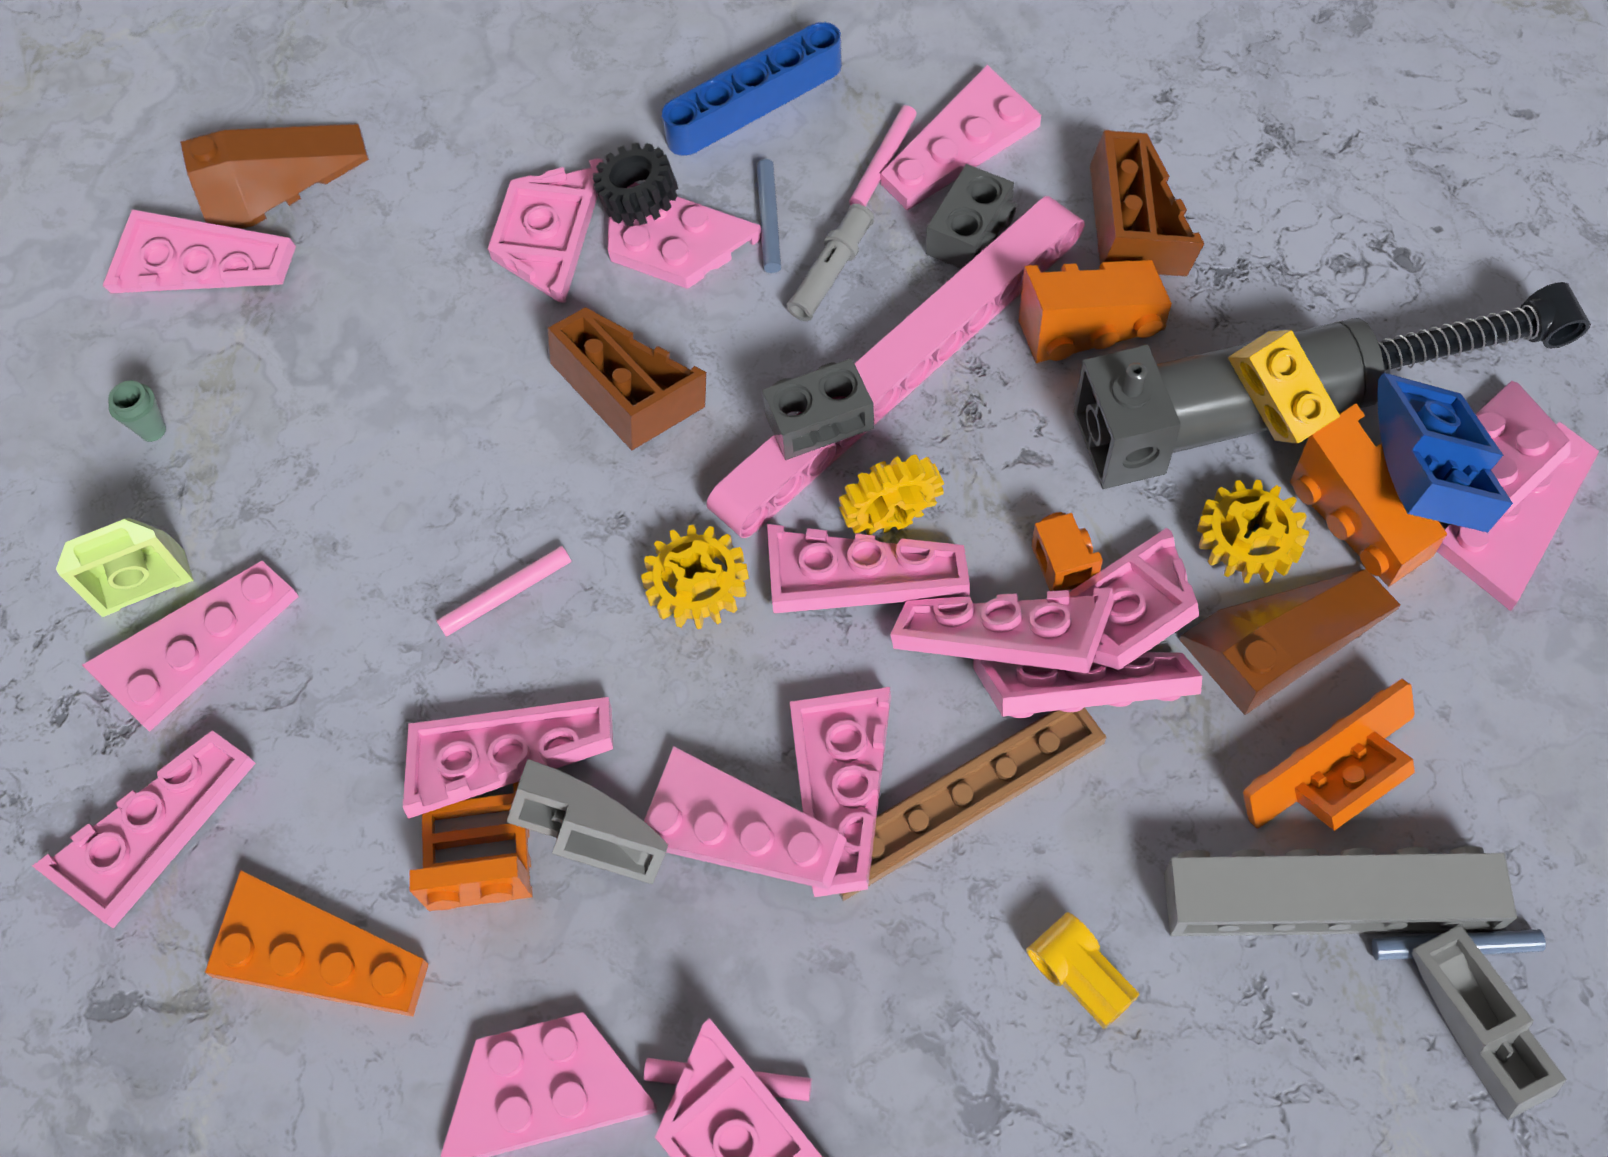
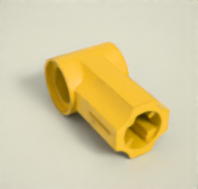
M1067 912L1027 947L1026 951L1034 965L1049 981L1058 987L1063 985L1098 1024L1105 1029L1126 1011L1140 994L1100 953V945L1092 932L1077 917Z

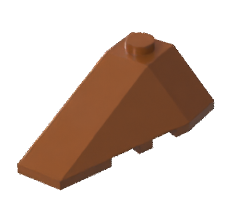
M1363 569L1219 609L1182 634L1179 640L1240 711L1246 715L1391 615L1401 605L1370 572Z

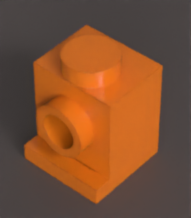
M1052 513L1044 517L1040 522L1035 523L1031 547L1050 591L1072 590L1100 572L1103 561L1100 552L1093 553L1091 538L1085 528H1078L1072 513Z

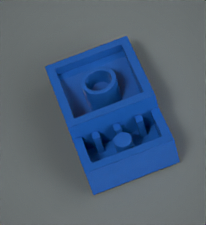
M1387 373L1381 375L1378 379V417L1382 447L1389 474L1407 514L1488 533L1513 504L1491 471L1503 457L1496 443L1461 393Z

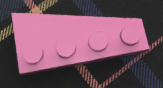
M132 210L102 286L110 293L283 285L296 245L287 237Z
M260 561L84 663L82 666L150 732L299 596L268 565Z
M1112 587L1094 588V596L1069 597V590L1047 591V599L1018 601L1017 593L999 594L997 598L987 603H973L970 596L906 600L890 636L894 649L1089 673L1114 603Z
M609 697L409 723L403 809L407 818L409 819L518 782L521 779L527 759L557 769L613 750L612 707Z
M674 746L644 820L647 825L668 843L666 853L830 890L846 843V838L840 831Z

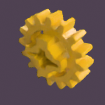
M913 454L905 462H901L898 456L894 457L890 464L882 461L870 467L871 472L869 474H858L859 482L846 485L844 488L847 494L840 496L838 500L841 505L839 509L848 528L852 527L854 533L858 534L865 530L867 535H872L881 528L884 533H887L892 527H897L899 530L911 525L914 517L921 518L924 516L923 509L935 506L937 504L935 497L944 494L942 488L944 481L935 463L932 464L929 457L919 461L918 456Z
M1257 479L1252 489H1246L1241 480L1235 481L1231 493L1223 487L1218 488L1214 500L1207 499L1202 511L1203 516L1200 517L1197 531L1202 533L1199 548L1204 550L1212 549L1208 563L1215 565L1222 561L1226 565L1224 570V576L1226 577L1231 576L1235 570L1242 572L1244 583H1249L1252 575L1259 573L1264 583H1268L1273 576L1274 569L1283 576L1288 574L1292 562L1298 563L1304 551L1302 546L1305 545L1309 536V531L1302 528L1307 518L1306 513L1292 512L1297 501L1295 497H1290L1283 501L1279 498L1280 486H1274L1270 492L1263 491L1262 482ZM1259 524L1256 532H1252L1249 538H1245L1249 530L1252 531L1255 525Z
M694 525L688 526L687 535L680 537L674 529L669 531L671 542L666 545L656 540L654 547L657 557L645 556L644 558L648 572L641 574L644 589H648L645 594L649 605H657V611L662 620L668 618L673 613L676 626L682 628L687 619H693L697 629H702L704 618L711 617L716 624L721 623L720 611L722 609L732 613L737 611L736 601L733 596L745 597L747 594L745 582L743 581L749 579L747 564L743 563L744 556L741 547L733 548L729 534H725L717 540L714 527L709 526L703 535L697 534ZM715 557L722 561L727 568V572L723 571L722 565L714 563ZM664 581L668 582L670 588L676 589L675 597L666 590Z

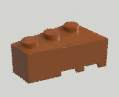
M1104 130L1090 163L1100 264L1102 262L1152 260L1159 275L1187 277L1205 243L1199 232L1193 233L1184 216L1187 209L1182 199H1175L1167 183L1170 176L1148 134Z
M585 307L548 327L550 364L631 451L705 408L707 372L696 366H693L690 370L670 359V352L657 346L653 350L633 339V332Z

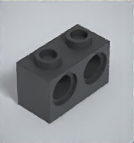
M966 164L927 226L926 255L960 269L966 266L998 237L997 234L1002 226L1008 228L1017 209V203L1013 202L1014 182Z
M852 358L839 363L824 364L816 371L794 379H782L771 387L762 389L765 416L785 460L874 429L873 401ZM835 396L846 397L844 399H832ZM790 412H802L795 416L787 415Z

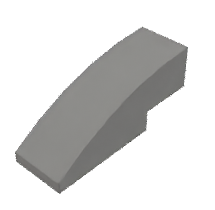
M527 759L506 823L555 837L556 842L552 854L653 884L667 851L668 843L622 804L591 785L560 770Z
M1460 925L1414 948L1412 951L1414 960L1443 1019L1463 1054L1506 1119L1509 1120L1555 1096L1567 1079L1530 1032L1529 1028L1534 1020L1463 927Z

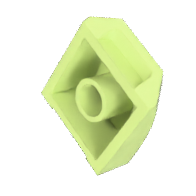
M130 518L120 520L65 542L56 567L58 574L101 617L110 615L121 610L123 607L170 588H176L194 581L184 549L170 535L160 529Z

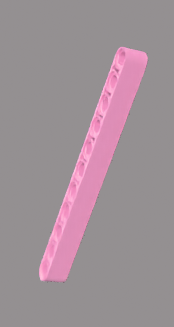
M1050 196L1043 197L854 364L873 401L874 425L1021 294L1024 266L1038 265L1040 272H1045L1069 251L1080 238L1085 221ZM835 396L832 399H844L846 397ZM866 432L785 460L773 435L716 485L707 499L706 506L738 536L747 538L757 532Z

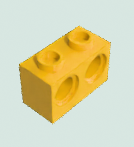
M1292 330L1268 331L1228 357L1275 441L1300 443L1340 417Z

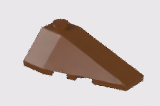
M359 124L220 130L181 141L187 175L205 222L237 229H245L257 225L267 219L264 213L284 201L290 206L301 199L299 193L317 182L328 184L369 160Z

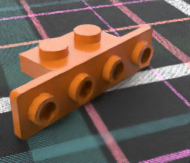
M1400 679L1386 690L1377 692L1366 704L1349 716L1337 720L1329 730L1306 746L1296 749L1288 759L1271 771L1256 777L1243 791L1249 822L1256 828H1260L1295 802H1298L1335 831L1415 773L1413 758L1385 739L1413 719L1415 713L1412 685L1404 679Z

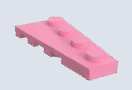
M987 65L881 172V185L908 211L955 181L966 164L977 167L1040 127L1041 114Z
M1558 422L1556 425L1570 439V455L1509 514L1505 513L1488 533L1451 524L1445 529L1447 536L1436 551L1510 611L1520 599L1599 453L1596 448L1561 422Z
M767 524L773 613L906 602V600L970 596V581L964 545L900 539L898 544L879 542L875 540L874 535L855 534V539L829 537L827 530L807 528L806 534L784 532V526Z
M1145 652L1120 670L1092 662L1089 673L973 659V669L1002 717L1026 718L1034 713L1056 710L1077 712L1084 707L1100 705L1123 707L1135 701L1153 699L1174 701L1181 696L1201 694L1202 675L1183 653Z
M890 687L790 702L803 813L840 831L846 838L830 890L812 886L814 897L868 890L891 703Z
M212 730L157 771V779L138 793L134 790L129 792L116 802L118 808L94 826L88 823L70 837L73 840L72 843L53 857L47 854L32 866L105 924L115 928L256 763Z

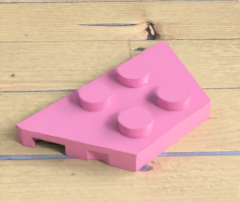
M603 159L589 160L591 168L565 174L564 167L549 170L540 176L530 175L511 180L488 246L491 259L554 300L565 303L598 197L593 185L595 184L593 174L598 173L596 167L599 162L604 163Z
M635 182V183L631 184L630 186H628L627 188L635 187V186L639 185V183H636V182ZM677 197L676 201L669 200L672 207L667 212L663 209L659 210L660 218L654 220L652 215L646 217L647 224L640 225L638 219H634L633 226H626L623 220L618 224L610 217L608 253L611 262L688 289L702 280L710 270L718 269L732 260L731 252L749 241L752 245L759 242L762 237L761 225Z
M1514 381L1505 386L1476 413V416L1503 454V457L1491 471L1513 502L1511 507L1505 512L1506 514H1509L1570 455V439L1520 384Z
M1165 528L1069 592V597L1094 596V588L1112 587L1114 603L1093 663L1119 670L1199 616L1197 599L1192 586L1187 581L1186 569L1182 558H1179L1175 548L1172 531L1168 528Z
M584 1012L475 1041L441 1157H490L657 1113V1107Z
M709 1018L703 1023L655 1136L670 1157H822L712 1020Z

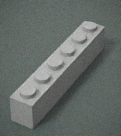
M1479 846L1458 847L1452 849L1449 854H1429V850L1425 847H1407L1395 851V855H1374V850L1370 848H1351L1342 851L1340 855L1320 856L1318 850L1310 848L1291 850L1286 853V856H1265L1262 850L1246 849L1232 853V857H1210L1208 851L1189 850L1179 853L1177 858H1171L1164 872L1170 936L1446 933L1460 925L1467 933L1501 931L1517 919L1505 853H1484V849Z

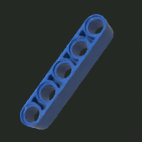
M827 22L812 24L670 100L662 109V121L669 150L680 156L694 154L834 78L842 69L841 33L838 27Z

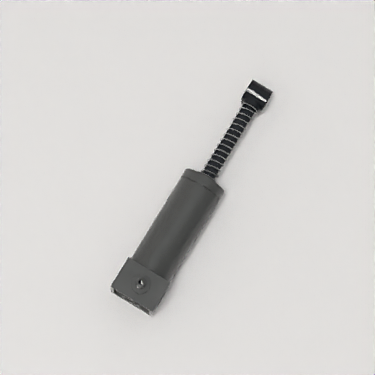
M1558 282L1537 290L1528 297L1520 308L1515 307L1510 312L1502 310L1498 314L1490 313L1487 317L1478 316L1475 320L1469 318L1463 323L1455 321L1452 325L1443 324L1440 328L1431 327L1428 331L1424 329L1419 330L1417 334L1409 332L1405 337L1397 335L1393 340L1385 338L1382 342L1377 341L1368 323L1359 317L1303 329L1293 333L1338 413H1342L1356 403L1359 408L1375 405L1378 402V379L1383 373L1388 374L1391 369L1395 368L1397 371H1400L1403 366L1407 365L1409 368H1412L1415 363L1424 365L1427 360L1436 362L1440 357L1447 360L1450 355L1459 357L1461 352L1471 354L1474 349L1483 351L1486 346L1494 349L1499 343L1502 346H1506L1508 341L1518 343L1520 338L1530 342L1542 341L1545 348H1559L1582 337L1590 329L1591 323L1569 284ZM1251 342L1156 364L1149 345L1084 359L1073 413L1102 489L1165 475L1173 453L1268 431V427L1228 359L1229 356Z

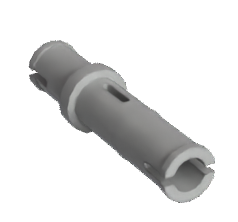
M852 204L838 228L832 230L824 240L825 248L808 271L793 297L787 302V310L795 318L802 321H810L846 262L852 261L859 251V242L874 222V215L867 207L861 204Z

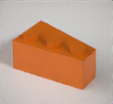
M1153 261L1102 262L1099 266L1100 270L1079 271L1076 263L1063 264L1059 272H1040L1038 265L1024 266L1018 321L1035 363L1047 360H1063L1074 353L1093 348L1105 349L1116 342L1136 337L1148 338L1159 331L1165 330L1172 303Z
M1356 403L1340 413L1339 418L1309 436L1290 484L1293 486L1298 498L1303 503L1311 505L1326 520L1332 534L1338 539L1344 540L1360 556L1365 569L1372 575L1379 576L1390 587L1431 559L1447 536V532L1439 521L1407 514L1389 474L1382 443L1375 446L1358 422L1365 415Z

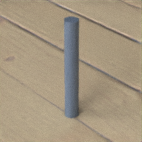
M762 159L757 162L763 264L766 272L776 273L781 270L774 163L769 159Z
M1541 929L1467 933L1483 955L1542 952L1546 947L1545 936ZM1442 934L1373 938V956L1375 960L1413 959L1412 951L1414 948Z

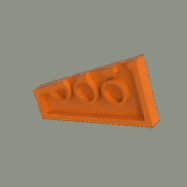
M240 871L205 973L212 978L413 1017L429 964L423 958L250 874Z

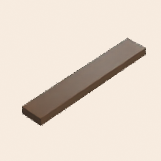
M1085 707L1077 712L1052 711L877 815L868 886L1105 744V734ZM860 891L840 893L839 895L845 901Z

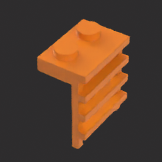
M520 781L513 783V793L466 799L422 814L423 868L409 870L410 892L428 911L449 910L457 907L501 903L533 897L529 867H531V857L528 851L529 829L508 823L435 833L436 820L510 811ZM516 839L515 853L436 863L435 850Z

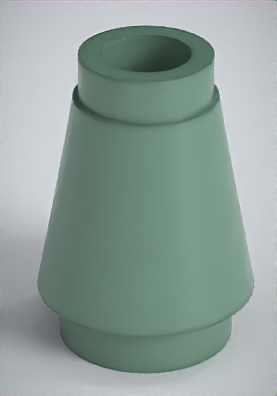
M124 381L111 390L108 397V408L114 419L147 442L157 441L165 434L166 424L163 421L154 393L150 387L136 381Z

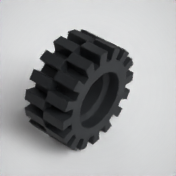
M632 143L631 150L626 151L625 146L617 148L618 155L614 156L611 152L605 156L607 164L599 162L596 167L598 173L593 174L595 183L593 185L609 218L612 217L613 221L618 224L623 220L626 226H633L634 219H638L639 224L643 225L647 224L646 217L652 215L653 219L656 220L661 217L660 209L667 212L672 207L669 200L676 201L678 184L668 158L664 155L662 149L657 147L654 150L653 145L646 143L643 149H641L639 143ZM645 180L643 183L635 187L627 188L635 182Z

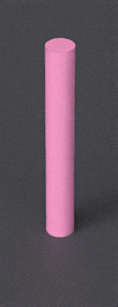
M903 106L852 194L849 200L850 205L861 204L866 207L881 180V172L890 164L917 115L912 107Z
M560 546L436 621L447 637L572 561L563 546Z
M647 1058L644 1068V1081L677 1085L686 1063ZM753 1071L774 1097L802 1101L810 1100L812 1078Z

